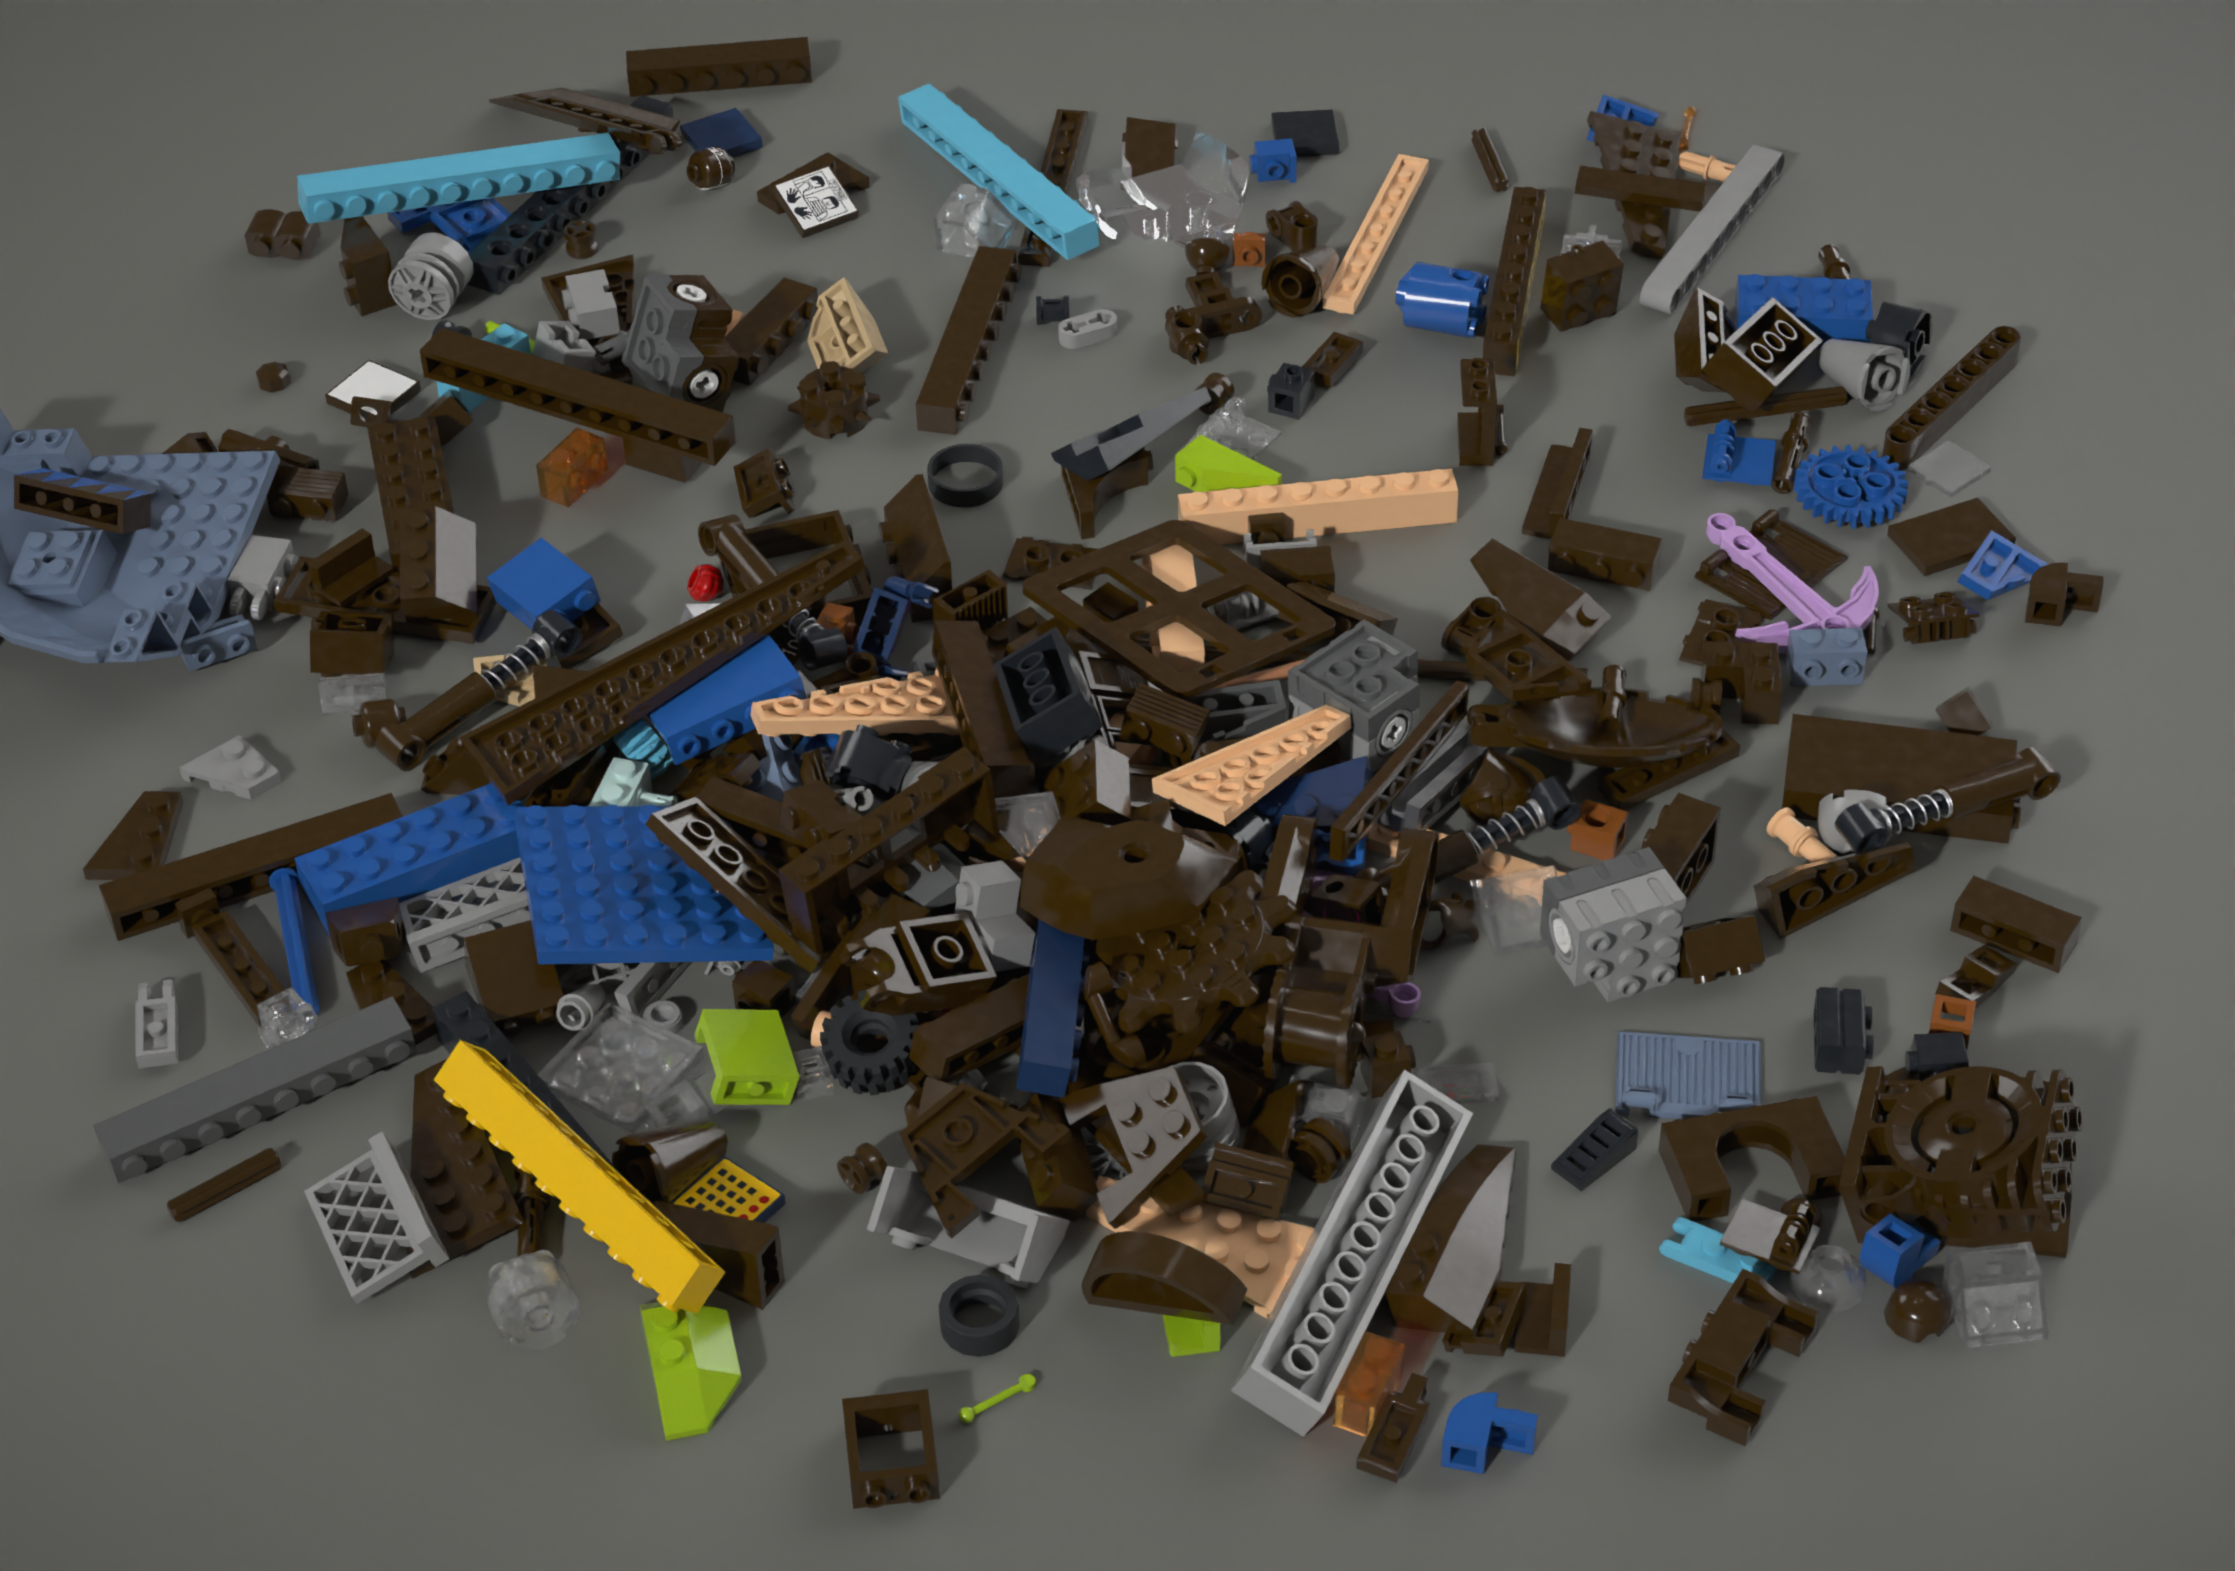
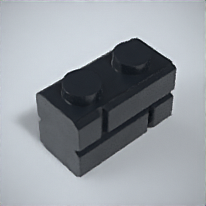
M1819 987L1818 990L1816 989L1813 1010L1815 1069L1817 1072L1836 1073L1840 1071L1841 1074L1860 1075L1863 1072L1865 1059H1872L1873 1035H1866V1030H1871L1872 1006H1865L1864 992L1860 989H1843L1839 991L1838 988Z

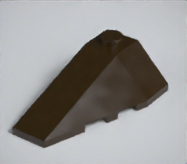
M1493 538L1470 559V562L1491 595L1497 596L1507 610L1506 613L1568 662L1597 636L1612 617L1586 592Z

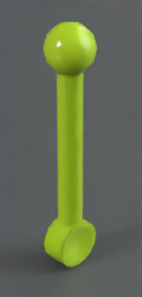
M1023 1374L1019 1378V1383L972 1408H961L958 1413L959 1420L962 1423H971L975 1415L1020 1391H1033L1036 1387L1035 1377L1031 1374Z

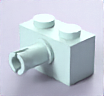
M614 757L589 806H672L678 804L676 796L653 793L649 763Z

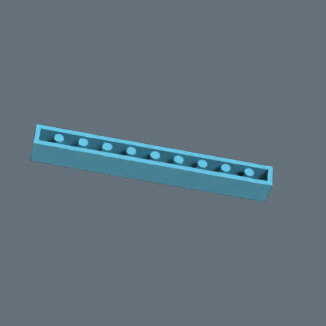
M929 83L898 97L901 121L906 127L1066 260H1070L1100 246L1098 235L1100 224L1093 214L1083 209L1076 200H1072L1059 186H1055L1043 173L1038 172L1029 165L1026 159L1013 152L1008 145L997 139L991 131L986 130L975 118L965 113L959 105L949 100L943 92L938 91Z
M603 133L297 176L298 204L307 223L311 224L620 180V152L610 134Z

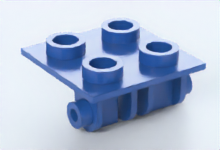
M1724 419L1716 425L1715 434H1708L1702 479L1771 486L1776 441L1736 437V427L1732 421Z

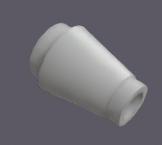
M589 984L563 996L558 1002L556 1011L559 1023L564 1028L572 1031L583 1030L589 1027L602 1003L605 1001L604 990L597 984Z

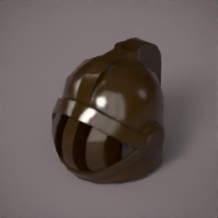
M1488 749L1471 785L1461 796L1459 802L1467 817L1475 824L1484 827L1488 825L1489 819L1498 820L1502 817L1503 812L1512 813L1518 805L1524 807L1526 801L1530 800V794L1534 787L1543 781L1545 777L1537 767L1524 759L1494 753Z

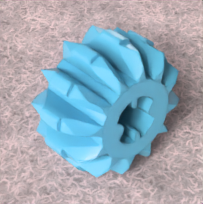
M640 718L614 735L615 744L629 760L649 763L651 780L663 774L668 769L667 767L673 763L669 749L643 718Z

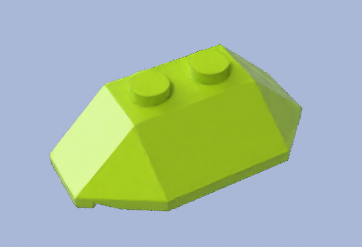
M658 1301L639 1305L665 1440L669 1441L708 1433L715 1423V1418L726 1406L742 1381L728 1311L707 1304H703L697 1314L683 1309L673 1312Z

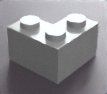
M1002 860L961 867L959 883L956 886L957 899L954 914L968 913L995 972L1029 967L1035 932L1016 914L1021 879Z

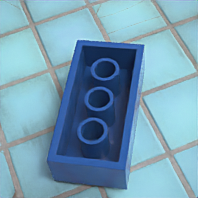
M1759 274L1738 275L1735 299L1736 331L1773 297L1823 340L1816 350H1819L1830 339L1870 343V339L1866 338V328L1868 322L1873 319L1871 280L1857 278L1828 279L1826 277L1804 278L1790 275L1782 277L1762 276Z

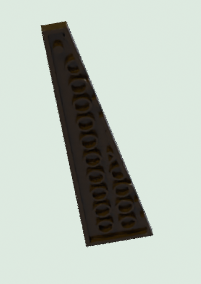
M845 540L459 737L462 746L508 806L515 801L523 800L529 796L530 791L697 680L705 679L711 674L712 670L866 569L863 557Z

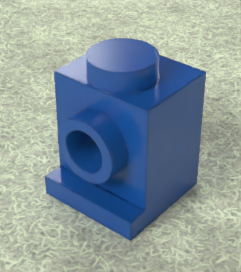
M1292 138L1255 142L1254 154L1249 155L1251 174L1256 173L1258 182L1289 179L1290 183L1296 182L1297 156Z

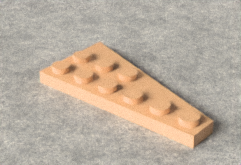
M937 668L935 675L923 677V674L918 671L908 673L907 680L897 681L889 677L843 685L840 686L839 693L826 695L827 692L823 689L811 691V697L808 699L800 700L793 696H785L753 702L750 714L758 734L770 737H778L782 734H801L809 737L818 734L841 735L843 731H855L857 725L870 727L879 733L878 735L882 736L889 735L890 733H908L911 735H924L925 733L959 734Z
M1329 705L1316 708L1152 778L1153 793L1226 826L1350 730V714Z
M1099 1176L1096 1181L1098 1192L1119 1180ZM1150 1196L1143 1204L1137 1202L1124 1215L1127 1220L1117 1229L1108 1224L1099 1199L1086 1210L1087 1217L1116 1233L1136 1231L1164 1236L1189 1245L1214 1258L1232 1271L1244 1283L1248 1290L1243 1300L1253 1305L1254 1312L1266 1319L1271 1314L1315 1229L1280 1220L1278 1222L1274 1219H1265L1204 1202L1168 1216Z

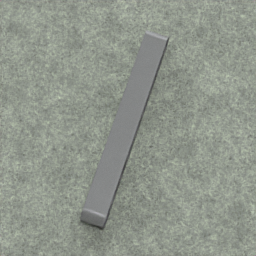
M1755 144L1748 150L1648 277L1640 294V305L1670 315L1675 313L1777 181L1784 167L1785 153Z

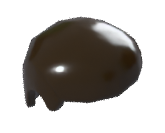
M1910 1279L1900 1283L1894 1289L1884 1309L1886 1324L1897 1336L1913 1343H1920L1926 1336L1936 1334L1937 1337H1940L1950 1324L1954 1311L1951 1298L1942 1286L1931 1280Z

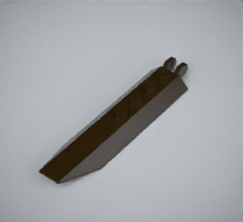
M563 87L489 99V102L578 127L580 132L609 133L611 137L617 138L619 143H635L637 148L648 149L650 153L656 155L664 154L666 150L678 151L683 143L681 135L677 131L675 132L680 124V119Z

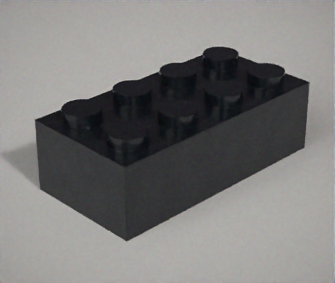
M1054 627L993 664L1015 732L1038 765L1045 760L1058 757L1065 748L1075 742L1090 738L1097 729L1103 726L1080 663L1057 627Z

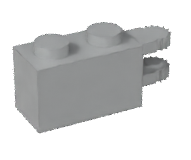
M250 536L227 579L231 595L229 610L232 617L240 614L243 615L245 609L248 608L251 612V618L261 620L266 611H273L275 609L274 599L298 562V557L293 552L291 540Z

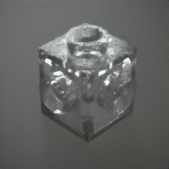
M292 987L257 1005L262 1027L258 1028V1033L263 1044L268 1049L315 1030V1025L319 1023L312 1006L309 1003H305Z

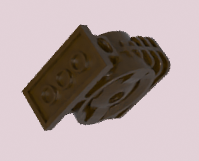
M1883 1066L1866 1067L1839 1183V1189L1857 1242L1863 1243L1866 1232L1889 1214L1894 1215L1906 1224L1916 1220L1920 1225L1932 1232L1953 1238L1989 1237L2016 1227L2021 1232H2031L2036 1215H2040L2045 1231L2056 1232L2059 1223H2065L2066 1220L2064 1194L2071 1191L2072 1177L2069 1167L2070 1162H2075L2077 1159L2075 1134L2076 1131L2082 1130L2083 1125L2081 1108L2079 1106L2075 1107L2073 1102V1079L2066 1077L2064 1070L2054 1069L2050 1076L2048 1088H2044L2042 1077L2038 1070H2029L2024 1080L2015 1073L2003 1069L1972 1066L1944 1071L1923 1081H1887ZM1932 1167L1935 1168V1173H1931Z

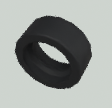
M987 1275L967 1276L952 1283L942 1293L939 1303V1320L943 1339L950 1348L963 1355L976 1357L994 1355L1007 1348L1016 1338L1020 1325L1016 1293L1008 1283ZM978 1303L993 1305L1004 1313V1316L998 1322L981 1328L967 1327L957 1322L954 1318L962 1308Z

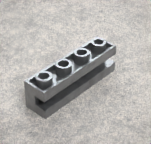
M1457 726L1377 820V823L1401 833L1403 828L1427 830L1459 801L1471 785L1487 750L1489 749L1493 752L1494 747H1480L1475 744L1468 747L1469 731Z

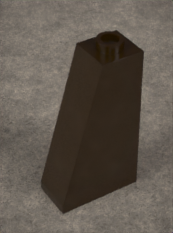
M657 1200L654 1202L653 1205L725 1271L714 1289L763 1310L785 1282L779 1227Z

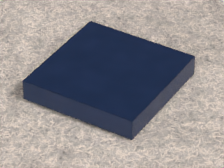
M737 108L680 125L681 135L695 152L712 147H720L726 153H729L731 157H735L763 147L761 136Z

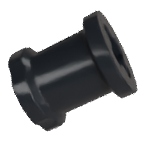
M1064 295L1063 299H1043L1041 296H1036L1037 325H1042L1043 322H1061L1070 318L1069 295Z

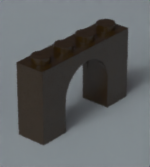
M1817 1096L1800 1099L1794 1098L1784 1102L1755 1105L1744 1109L1716 1112L1710 1115L1676 1119L1671 1122L1661 1123L1658 1151L1685 1216L1693 1222L1728 1216L1731 1187L1719 1159L1726 1153L1740 1148H1761L1783 1158L1791 1167L1805 1199L1812 1201L1842 1195L1839 1183L1845 1156Z

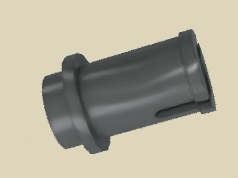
M621 330L617 333L616 337L593 347L596 351L595 357L608 351L607 354L597 359L602 366L623 356L627 346L626 342L629 331Z

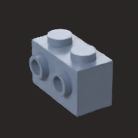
M1862 628L1789 630L1785 664L1790 686L1863 684L1867 648Z

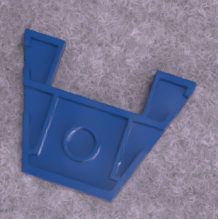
M494 198L387 213L388 220L401 233L433 222L448 237L457 241L468 254L511 215Z

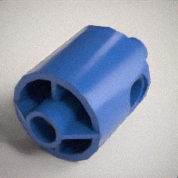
M1417 261L1400 279L1396 291V304L1403 313L1404 325L1406 327L1460 337L1475 338L1478 326L1484 323L1487 306L1482 304V297L1487 294L1490 276L1479 272Z

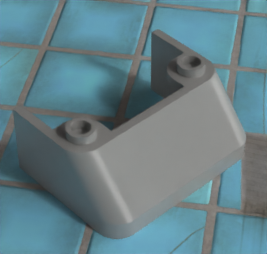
M893 1166L886 1167L867 1230L892 1235V1244L915 1250L917 1243L929 1245L997 1268L998 1271L1006 1274L1005 1282L1028 1288L1029 1282H1039L1065 1238L1070 1220L959 1183L956 1188L977 1206L980 1216L951 1239L945 1231L918 1172Z

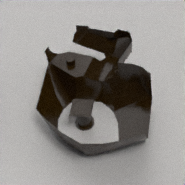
M1163 800L1132 809L1130 822L1113 826L1080 818L1062 816L1026 859L1021 886L1020 907L1058 930L1091 940L1130 935L1180 923L1198 915L1210 899L1211 894L1219 887L1238 859H1240L1244 871L1248 869L1239 841L1232 839L1226 833L1183 828L1179 825L1215 826L1219 823L1205 816L1183 811L1178 805L1170 801ZM1237 817L1226 826L1237 828Z

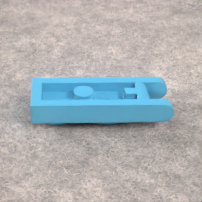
M1678 1217L1672 1226L1676 1233L1685 1236L1681 1244L1671 1240H1664L1659 1247L1662 1255L1731 1283H1734L1742 1269L1762 1276L1770 1283L1778 1269L1772 1264L1751 1256L1737 1254L1732 1249L1719 1245L1724 1235L1723 1233L1683 1217Z

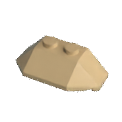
M844 277L818 296L816 303L818 309L813 317L807 340L818 369H820V365L823 362L835 361L840 366L863 373L871 366L878 364L888 354L873 316Z

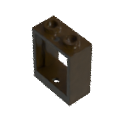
M928 1389L842 1399L853 1509L865 1507L879 1508L883 1505L908 1502L922 1503L927 1500L940 1499ZM922 1431L925 1465L860 1472L857 1438Z

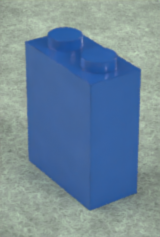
M542 537L486 577L495 601L531 630L536 619L548 610H555L570 622H573L601 601L592 576Z

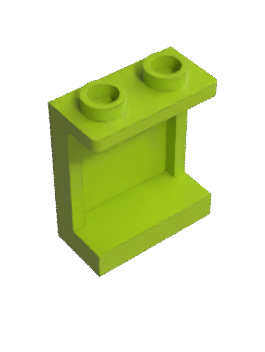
M702 1009L694 1036L697 1043H706L716 1077L710 1093L713 1103L718 1105H790L800 1076L779 1011Z

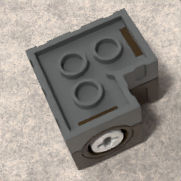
M645 275L642 291L634 313V320L627 338V346L621 362L629 368L634 378L646 390L723 412L726 400L730 396L733 376L739 364V355L735 350L731 349L730 344L725 340L727 325L731 323L733 309L704 275Z

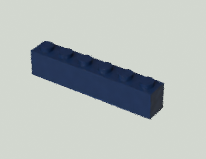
M1037 918L1034 930L1035 938L1031 956L1016 1089L1064 1098L1068 1082L1075 1083L1078 1073L1079 1059L1072 1058L1073 1054L1078 1055L1082 1038V1031L1075 1030V1027H1081L1085 1003L1078 1002V999H1084L1085 976L1081 975V972H1086L1090 958V949H1085L1084 945L1089 946L1091 939L1065 933Z

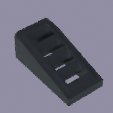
M1609 1108L1598 1116L1551 1164V1169L1582 1191L1636 1150L1638 1129ZM1601 1141V1142H1602L1603 1144H1605L1608 1148L1606 1149V1148L1603 1147L1601 1144H1599V1142ZM1586 1152H1589L1591 1155H1593V1156H1594L1595 1158H1597V1159L1594 1160V1159L1591 1158L1589 1155H1587ZM1577 1161L1587 1170L1583 1172L1581 1169L1575 1166L1573 1162Z

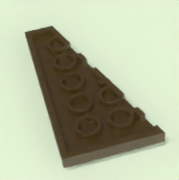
M447 1059L414 1076L410 1176L450 1258L449 1260L525 1221L485 1131L466 1119L468 1112L464 1108L456 1107L443 1097L445 1090L434 1081V1078ZM407 1247L408 1256L414 1252L412 1247ZM428 1260L410 1271L409 1274L414 1279L435 1268V1266Z

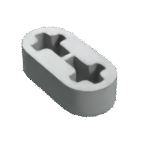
M1100 309L1061 321L1058 326L1060 345L1068 349H1077L1113 338L1118 331L1117 315L1113 311Z

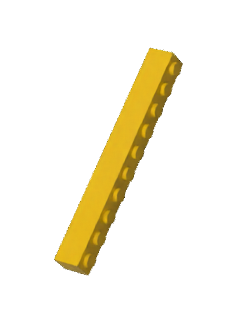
M460 1040L434 1078V1081L445 1090L443 1097L456 1107L464 1108L468 1112L466 1119L482 1130H487L491 1134L488 1139L492 1144L503 1151L510 1152L514 1156L512 1162L515 1166L528 1174H533L537 1178L535 1182L537 1187L545 1193L560 1199L559 1207L573 1218L581 1219L585 1223L583 1230L592 1238L605 1242L609 1246L607 1253L612 1258L624 1265H629L634 1270L632 1277L636 1281L659 1293L656 1299L660 1304L673 1312L683 1309L697 1314L725 1271L486 1049Z

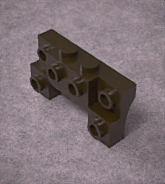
M1742 1269L1716 1312L1709 1310L1705 1316L1701 1327L1702 1334L1699 1339H1691L1688 1343L1682 1359L1683 1364L1670 1384L1668 1401L1707 1418V1430L1746 1446L1764 1416L1766 1400L1745 1392L1740 1388L1767 1344L1799 1357L1817 1328L1819 1311L1793 1301L1774 1289L1762 1276Z

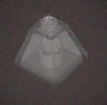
M1555 865L1470 880L1477 919L1494 956L1546 946L1540 936L1543 884L1545 879L1557 876Z
M1292 1075L1289 1084L1300 1079L1306 1085L1304 1094L1300 1096V1108L1296 1114L1293 1127L1295 1133L1301 1131L1302 1127L1312 1118H1321L1336 1126L1343 1133L1352 1149L1369 1098V1091L1350 1087V1089L1338 1088L1337 1084Z

